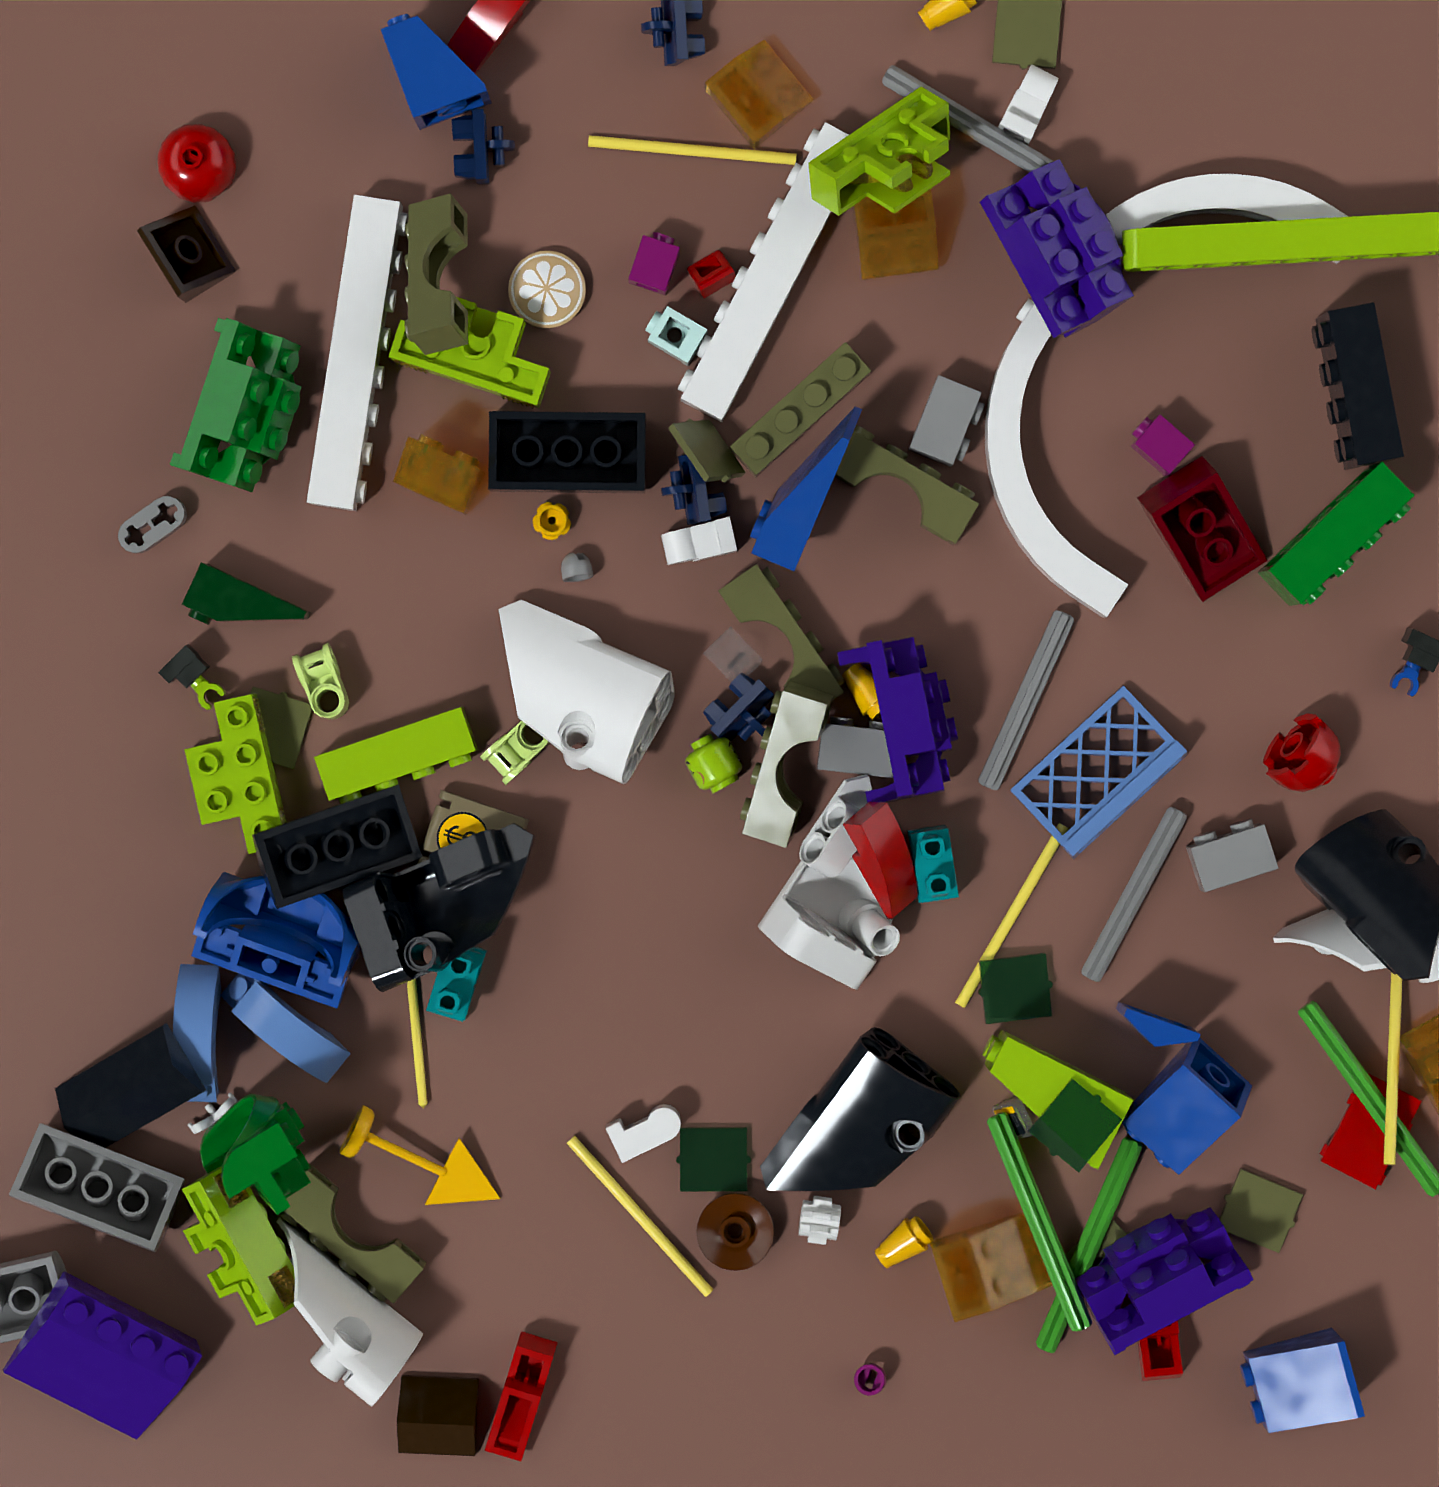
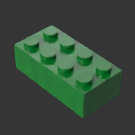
M1383 462L1370 465L1257 573L1289 606L1299 604L1304 606L1306 603L1310 605L1326 590L1322 584L1328 578L1340 577L1353 565L1354 561L1351 556L1356 551L1368 550L1382 537L1383 534L1379 529L1384 524L1396 523L1411 509L1407 502L1415 495Z

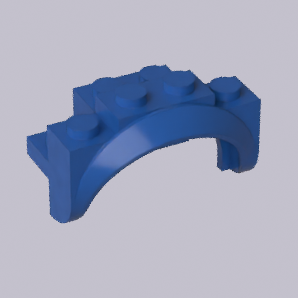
M223 872L208 893L193 931V935L197 936L191 956L337 1009L342 1001L351 969L359 957L361 948L350 917L346 916L324 893L277 909L263 876L243 879ZM230 925H245V926H244L243 929L241 930V929L232 927V926H230ZM319 953H321L327 960L319 958Z

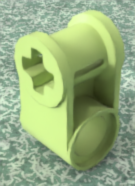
M325 643L322 645V649L302 657L298 654L292 656L297 676L305 689L314 713L330 720L343 716L348 710L349 698L330 644ZM324 662V663L321 664V665H318V666H315V667H313V668H310V667H312V666H314V665H317V664H320V663ZM334 691L339 697V705L334 711L327 713L321 708L320 700L324 693Z
M522 721L510 732L500 737L480 756L483 761L488 760L503 776L502 782L505 785L531 763V760L549 744L544 738L539 744L529 743L524 737V729L527 725Z

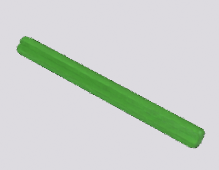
M1315 1001L1308 1002L1298 1011L1299 1016L1385 1134V1097L1318 1003ZM1397 1115L1396 1151L1427 1195L1434 1197L1439 1194V1173Z
M1006 1112L998 1113L987 1119V1124L1069 1327L1072 1331L1076 1332L1084 1330L1092 1325L1091 1317L1010 1117Z
M1124 1137L1121 1141L1069 1263L1074 1278L1085 1274L1094 1263L1142 1150L1141 1143L1134 1139ZM1057 1294L1036 1340L1037 1347L1049 1353L1056 1351L1068 1323Z

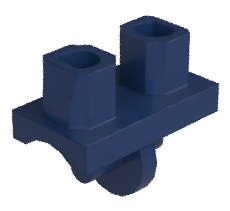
M661 0V7L651 8L652 21L641 24V33L653 35V47H664L665 66H677L686 60L698 58L705 54V38L703 34H687L686 21H699L702 19V0Z
M472 109V115L452 119L453 141H474V154L454 155V175L456 178L475 179L478 185L489 184L488 152L493 153V166H504V152L515 150V141L504 140L503 126L491 127L492 140L487 141V123L484 109Z
M687 455L678 456L680 470L670 472L672 486L661 488L662 496H673L675 510L685 509L687 525L711 521V517L726 513L727 506L723 492L707 494L706 482L702 479Z
M740 673L728 687L740 699L730 709L719 699H716L703 711L712 725L710 730L719 738H728L730 742L737 735L746 741L755 731L763 737L765 728L762 724L772 715L765 706L775 696L759 679L755 681L744 673Z

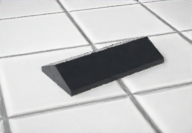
M399 784L252 834L260 871L277 909L423 858Z
M167 1023L55 1088L63 1127L71 1135L104 1148L206 1091Z

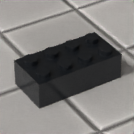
M1371 302L1327 311L1315 319L1316 326H1312V338L1315 348H1321L1324 363L1319 364V374L1323 387H1329L1331 401L1326 403V409L1330 424H1336L1338 440H1334V452L1337 462H1343L1344 470L1404 457L1375 303Z
M489 411L488 489L491 492L645 493V413Z

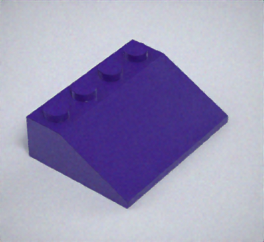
M63 1271L3 1368V1373L137 1440L183 1388L201 1359L202 1353L196 1339Z

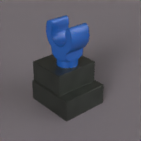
M1407 627L1401 640L1408 644V648L1402 658L1407 663L1401 672L1393 675L1390 680V687L1395 689L1402 678H1408L1411 686L1407 695L1413 697L1418 692L1419 682L1417 678L1420 669L1423 668L1434 672L1439 663V640Z

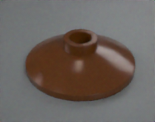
M730 1193L719 1196L704 1208L698 1220L697 1240L699 1247L711 1263L722 1269L738 1271L753 1267L767 1255L773 1242L774 1228L769 1212L762 1203L749 1195ZM733 1223L740 1224L743 1228L742 1233L739 1236H731L728 1233L729 1225Z

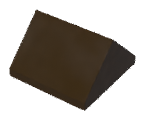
M196 205L144 225L137 230L177 297L185 303L236 271Z
M402 1375L397 1413L398 1453L475 1456L479 1378Z

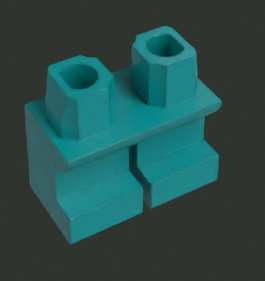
M946 825L907 830L913 865H915L918 903L959 897L948 827Z
M474 947L451 961L444 970L439 971L426 1011L462 1022L466 1020L476 988L474 985L477 984L487 950Z

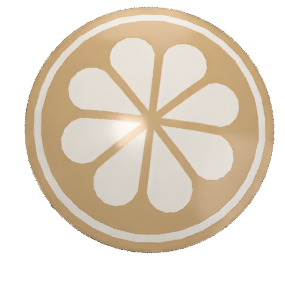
M539 251L526 256L517 264L509 280L508 292L515 312L527 323L537 328H554L569 322L576 316L585 301L586 287L583 274L573 260L559 252Z

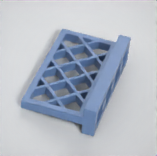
M1123 685L1012 787L1010 791L1058 841L1063 849L1075 859L1187 756V750L1160 725ZM1122 698L1134 709V724H1111V709ZM1107 713L1106 723H1096ZM1138 714L1149 725H1138ZM1090 728L1106 729L1105 750H1082L1083 734ZM1110 729L1134 730L1133 751H1110ZM1138 730H1154L1165 741L1154 752H1137ZM1078 740V750L1068 749ZM1061 754L1078 755L1077 777L1054 776V763ZM1082 755L1105 756L1104 778L1081 777ZM1109 756L1133 757L1132 772L1126 778H1109ZM1137 757H1148L1136 768ZM1050 765V776L1040 775ZM1033 780L1049 781L1048 803L1031 802L1022 790ZM1054 781L1077 782L1076 804L1053 803ZM1081 782L1104 783V798L1097 805L1080 804ZM1108 783H1119L1108 793ZM1038 808H1048V819ZM1053 808L1076 809L1075 825L1064 835L1052 824ZM1080 809H1089L1090 811L1080 819Z

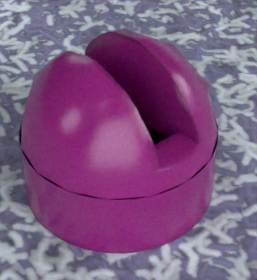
M865 1364L856 1371L854 1384L860 1393L872 1396L881 1392L885 1387L886 1374L876 1364ZM874 1369L878 1374L871 1389L866 1387V1384Z

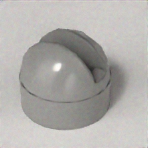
M569 553L565 556L561 563V573L564 582H579L593 577L592 565L585 554Z

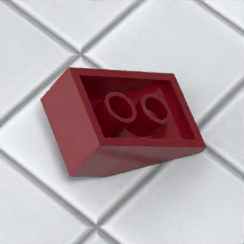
M1203 456L1137 497L1155 530L1202 602L1268 561L1219 474Z

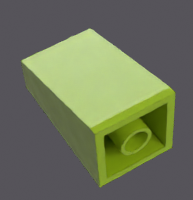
M1002 1029L998 1037L991 1035L982 1053L985 1056L986 1061L984 1064L988 1070L1091 1167L1098 1170L1133 1099L1125 1091Z

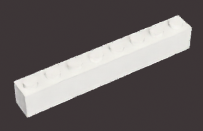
M826 122L821 131L814 128L803 148L809 152L803 165L795 163L785 183L791 186L785 200L778 197L767 217L773 220L767 234L759 232L750 249V253L754 254L755 257L749 269L744 266L740 268L732 284V287L737 289L731 303L724 300L714 318V321L719 323L713 337L705 335L696 352V356L700 357L701 360L695 372L688 369L678 387V390L684 392L681 402L721 423L723 422L832 211L814 201L811 197L808 162L849 134Z
M354 195L307 495V503L312 505L357 511V504H364L367 481H363L361 478L363 465L370 466L373 443L367 442L369 427H376L379 405L373 404L375 388L382 389L385 366H379L381 350L387 351L389 347L391 328L385 327L387 312L393 313L395 308L397 290L391 289L393 274H399L401 270L402 251H397L399 235H406L405 224L408 221V213L403 212V206L399 201Z

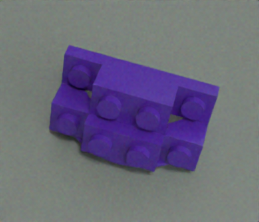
M1060 159L1032 170L1016 184L989 194L980 201L982 208L1053 338L1064 335L1066 338L1090 326L1134 296L1122 275L1121 257L1124 255L1118 246L1117 238L1109 219L1094 201L1087 187L1080 188L1072 183ZM1028 206L1037 209V211L1031 213ZM1077 281L1079 286L1078 298L1071 287Z
M914 637L885 643L882 640L866 643L867 646L837 652L840 666L854 663L871 665L894 783L886 787L865 791L867 803L892 802L945 791L943 782L951 780L946 758H940L943 752L952 750L951 741L958 740L954 717L946 719L943 703L951 702L946 679L938 681L937 672L925 674L920 669L928 667L923 644L915 646ZM893 671L899 677L890 678L889 672ZM919 755L915 763L907 764L906 757Z
M1211 1207L1192 1214L1186 1220L1175 1219L1170 1213L1163 1218L1155 1219L1149 1224L1135 1229L1126 1236L1116 1240L1114 1244L1103 1249L1105 1256L1099 1266L1092 1267L1085 1274L1075 1278L1080 1292L1114 1356L1126 1350V1347L1224 1295L1247 1286L1253 1281L1248 1267L1234 1249L1224 1225ZM1199 1257L1212 1261L1203 1265ZM1126 1294H1128L1132 1304L1120 1309Z

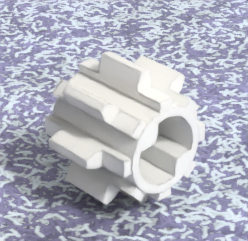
M813 1196V1201L803 1200L799 1235L807 1236L808 1243L826 1245L827 1239L836 1241L840 1224L841 1205L832 1204V1198Z

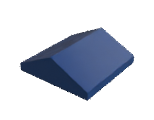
M1121 1002L1117 1004V1011L1154 1047L1199 1041L1201 1034L1190 1026Z

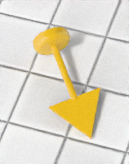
M362 1105L342 1143L340 1154L349 1158L356 1156L366 1141L439 1175L425 1205L500 1199V1196L459 1137L444 1167L370 1133L375 1115L372 1109Z

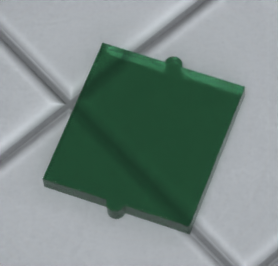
M1046 953L979 961L981 988L978 990V994L982 997L985 1024L1052 1016L1049 989L1052 988L1053 983L1048 980Z
M1071 1078L1028 1132L1050 1149L1049 1153L1052 1156L1058 1155L1077 1172H1080L1122 1119L1101 1102V1097L1098 1094L1093 1096Z
M680 1127V1155L676 1157V1162L680 1164V1192L747 1191V1164L751 1162V1157L747 1155V1127Z

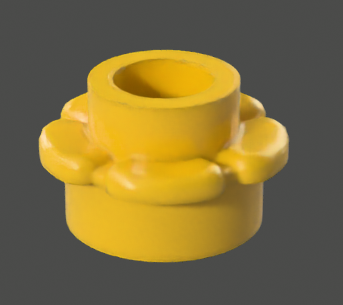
M551 502L541 504L537 508V515L533 517L534 529L537 532H541L542 537L545 539H558L559 535H565L570 529L569 511L560 503L552 504ZM550 517L556 519V522L552 525L548 522Z

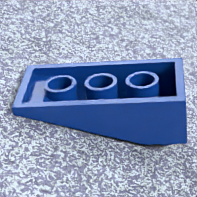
M855 406L782 484L773 502L765 499L750 534L751 538L756 539L751 554L795 571L862 409Z

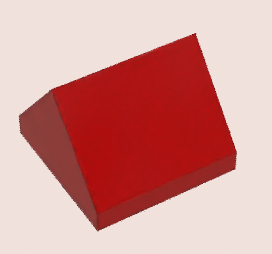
M720 249L687 268L703 299L729 285L736 277L732 266Z

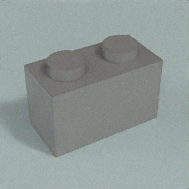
M938 375L908 450L949 467L954 464L955 459L962 461L970 443V439L964 437L969 423L977 425L985 405L979 402L982 392Z
M831 716L830 724L826 723L824 732L820 736L816 769L893 778L882 722L869 721L868 728L853 727L854 719Z
M1247 819L1230 825L1232 832L1217 836L1216 831H1210L1193 837L1195 844L1186 846L1200 891L1208 892L1279 869L1265 824H1254L1252 819Z

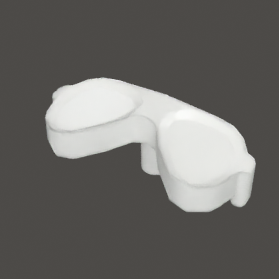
M232 1093L228 1094L229 1098L217 1111L211 1103L205 1106V1109L211 1116L194 1125L188 1123L189 1128L194 1134L209 1128L237 1102Z

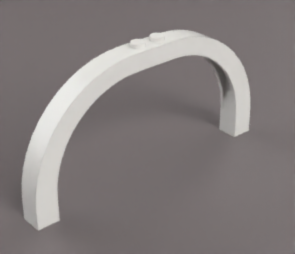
M1207 174L1185 177L1160 184L1135 195L1106 214L1114 229L1118 246L1122 244L1123 230L1149 228L1163 221L1195 214L1222 213L1244 216L1259 221L1348 217L1311 193L1287 183L1242 174ZM1078 281L1071 286L1076 296L1079 289ZM1028 298L1016 316L1022 322L1002 355L988 398L985 420V454L988 475L1002 517L1015 541L1030 561L1053 584L1102 618H1105L1109 615L1128 584L1090 560L1074 548L1057 531L1039 505L1028 481L1023 463L1020 443L1022 400L1034 363L1051 336L1035 303Z

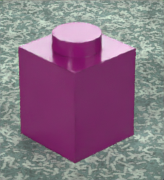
M653 232L652 237L643 235L628 278L629 284L666 296L680 254V247L674 245L675 239L657 232Z
M1160 414L1153 420L1146 417L1132 432V435L1137 439L1132 443L1131 447L1164 476L1169 475L1195 445Z

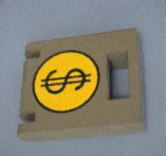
M441 790L439 798L451 802L450 808L436 805L422 849L434 852L473 834L490 829L499 830L513 823L526 830L529 819ZM422 856L423 858L418 859L417 864L428 860L429 857Z

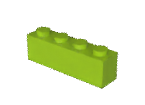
M459 707L315 756L314 759L328 800L331 801L338 798L340 804L362 797L360 790L375 786L376 791L395 786L399 784L397 778L410 773L413 780L436 773L434 765L448 761L450 768L472 761L470 753L478 751L464 707Z

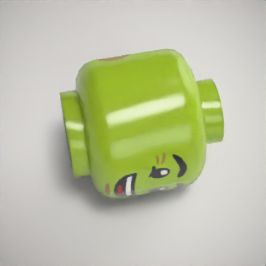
M710 733L690 744L694 751L687 755L685 763L699 789H710L713 794L739 780L737 774L741 771L743 765L728 738L720 737L714 740Z

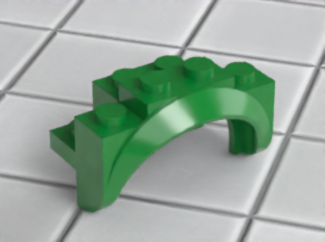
M218 318L214 331L221 334L182 452L181 454L173 453L170 465L253 492L255 484L262 475V465L270 458L278 460L280 451L284 449L294 413L299 407V394L302 386L295 384L292 373L298 366V353L301 346L285 338L254 329L239 321L229 318L225 320ZM249 356H251L256 368L246 365ZM220 441L232 444L218 453Z
M257 1094L246 1095L230 1107L217 1122L212 1124L202 1137L200 1144L202 1165L207 1174L222 1166V1183L229 1199L251 1186L278 1215L291 1207L286 1198L311 1183L305 1173L311 1167L300 1149L296 1148V1146L305 1141L299 1132L305 1126L294 1108H290L287 1102L280 1104L274 1097Z

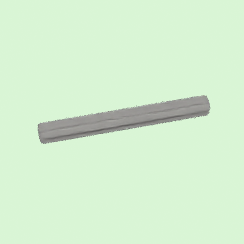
M891 65L882 79L883 85L903 97H906L922 86L949 103V121L951 126L1027 172L1053 162L1043 154L897 66Z
M1058 610L1053 612L978 778V782L981 785L992 790L1000 788L1074 624V618L1071 615Z
M1169 807L1166 810L1081 970L1085 977L1095 982L1101 981L1187 819V815L1174 807Z

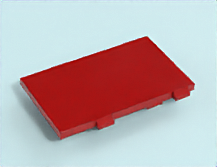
M1368 1073L1386 1099L1387 1083ZM1398 1089L1397 1115L1410 1132L1413 1126L1411 1121L1422 1101ZM1351 1093L1346 1102L1349 1106L1329 1144H1324L1319 1153L1322 1155L1320 1161L1376 1190L1377 1186H1381L1386 1178L1384 1173L1388 1165H1384L1385 1134L1357 1095Z

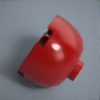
M202 124L183 125L171 131L162 142L158 153V170L165 186L178 198L192 203L209 202L232 184L236 172V157L228 140L216 129Z
M1310 713L1296 717L1293 721L1298 725L1292 728L1285 738L1279 732L1268 746L1263 759V764L1268 767L1266 774L1277 784L1288 790L1306 792L1318 788L1321 785L1328 784L1337 773L1341 754L1338 737L1316 714Z

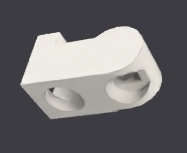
M1031 64L998 128L1028 145L1059 78Z
M730 516L661 535L667 565L692 560L694 562L737 552Z
M661 1104L654 1107L647 1117L626 1127L621 1118H618L606 1124V1131L621 1162L624 1163L673 1139L680 1130L681 1118L676 1108L671 1105Z

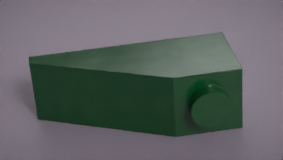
M202 562L181 604L190 608L188 616L207 625L210 624L212 619L221 622L308 619L311 612Z

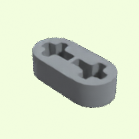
M171 496L160 497L120 526L118 540L126 551L135 554L144 553L180 529L186 521L187 510L179 499ZM162 505L177 507L178 511L174 513V518L176 519L174 523L171 524L167 520L162 521L158 525L154 523V520L163 514ZM147 525L151 527V530L142 536L143 545L140 546L135 542L129 544L127 539L131 537V532L129 531L131 527L134 526L139 530Z

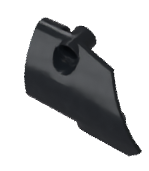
M1381 809L1364 814L1341 825L1317 841L1300 856L1295 864V872L1304 886L1329 911L1333 909L1345 921L1346 926L1388 970L1394 975L1397 974L1403 981L1429 978L1439 939V866L1421 839L1414 837L1386 809ZM1412 855H1420V858L1415 863L1405 864Z
M515 823L499 830H485L429 854L428 860L397 873L379 872L344 887V902L367 969L376 988L381 992H385L427 973L442 971L451 961L494 936L515 896L531 853L535 835ZM427 945L430 946L433 954L428 964L423 957L424 949Z
M873 1027L860 1036L818 1095H814L803 1107L761 1164L760 1169L766 1190L831 1191L876 1187L934 1136L936 1129L960 1099L961 1095L952 1083L891 1034L881 1028ZM908 1123L914 1124L919 1129L920 1138H916L909 1133Z

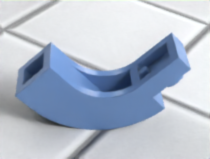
M180 964L174 1004L173 1035L206 1091L187 1102H217L216 1028L220 995L222 993L220 970L217 965Z
M238 973L220 995L233 1008V1014L257 1036L289 1061L325 1083L331 1079L351 1054L330 1032L314 1024L294 1010L264 982Z

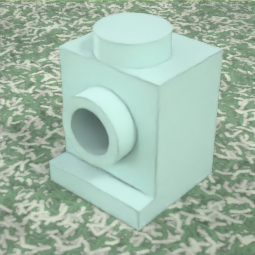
M668 306L663 314L658 311L655 312L645 330L650 333L648 343L681 361L686 366H689L705 335L708 334L706 328ZM671 329H678L682 333V338L674 343L668 340L667 333Z

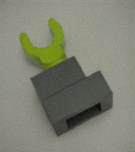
M189 644L185 645L158 672L168 683H172L177 679L185 688L191 686L198 694L200 705L206 710L212 708V705L205 699V694L208 690L213 689L220 696L226 694L222 686L210 683L202 676L210 666Z

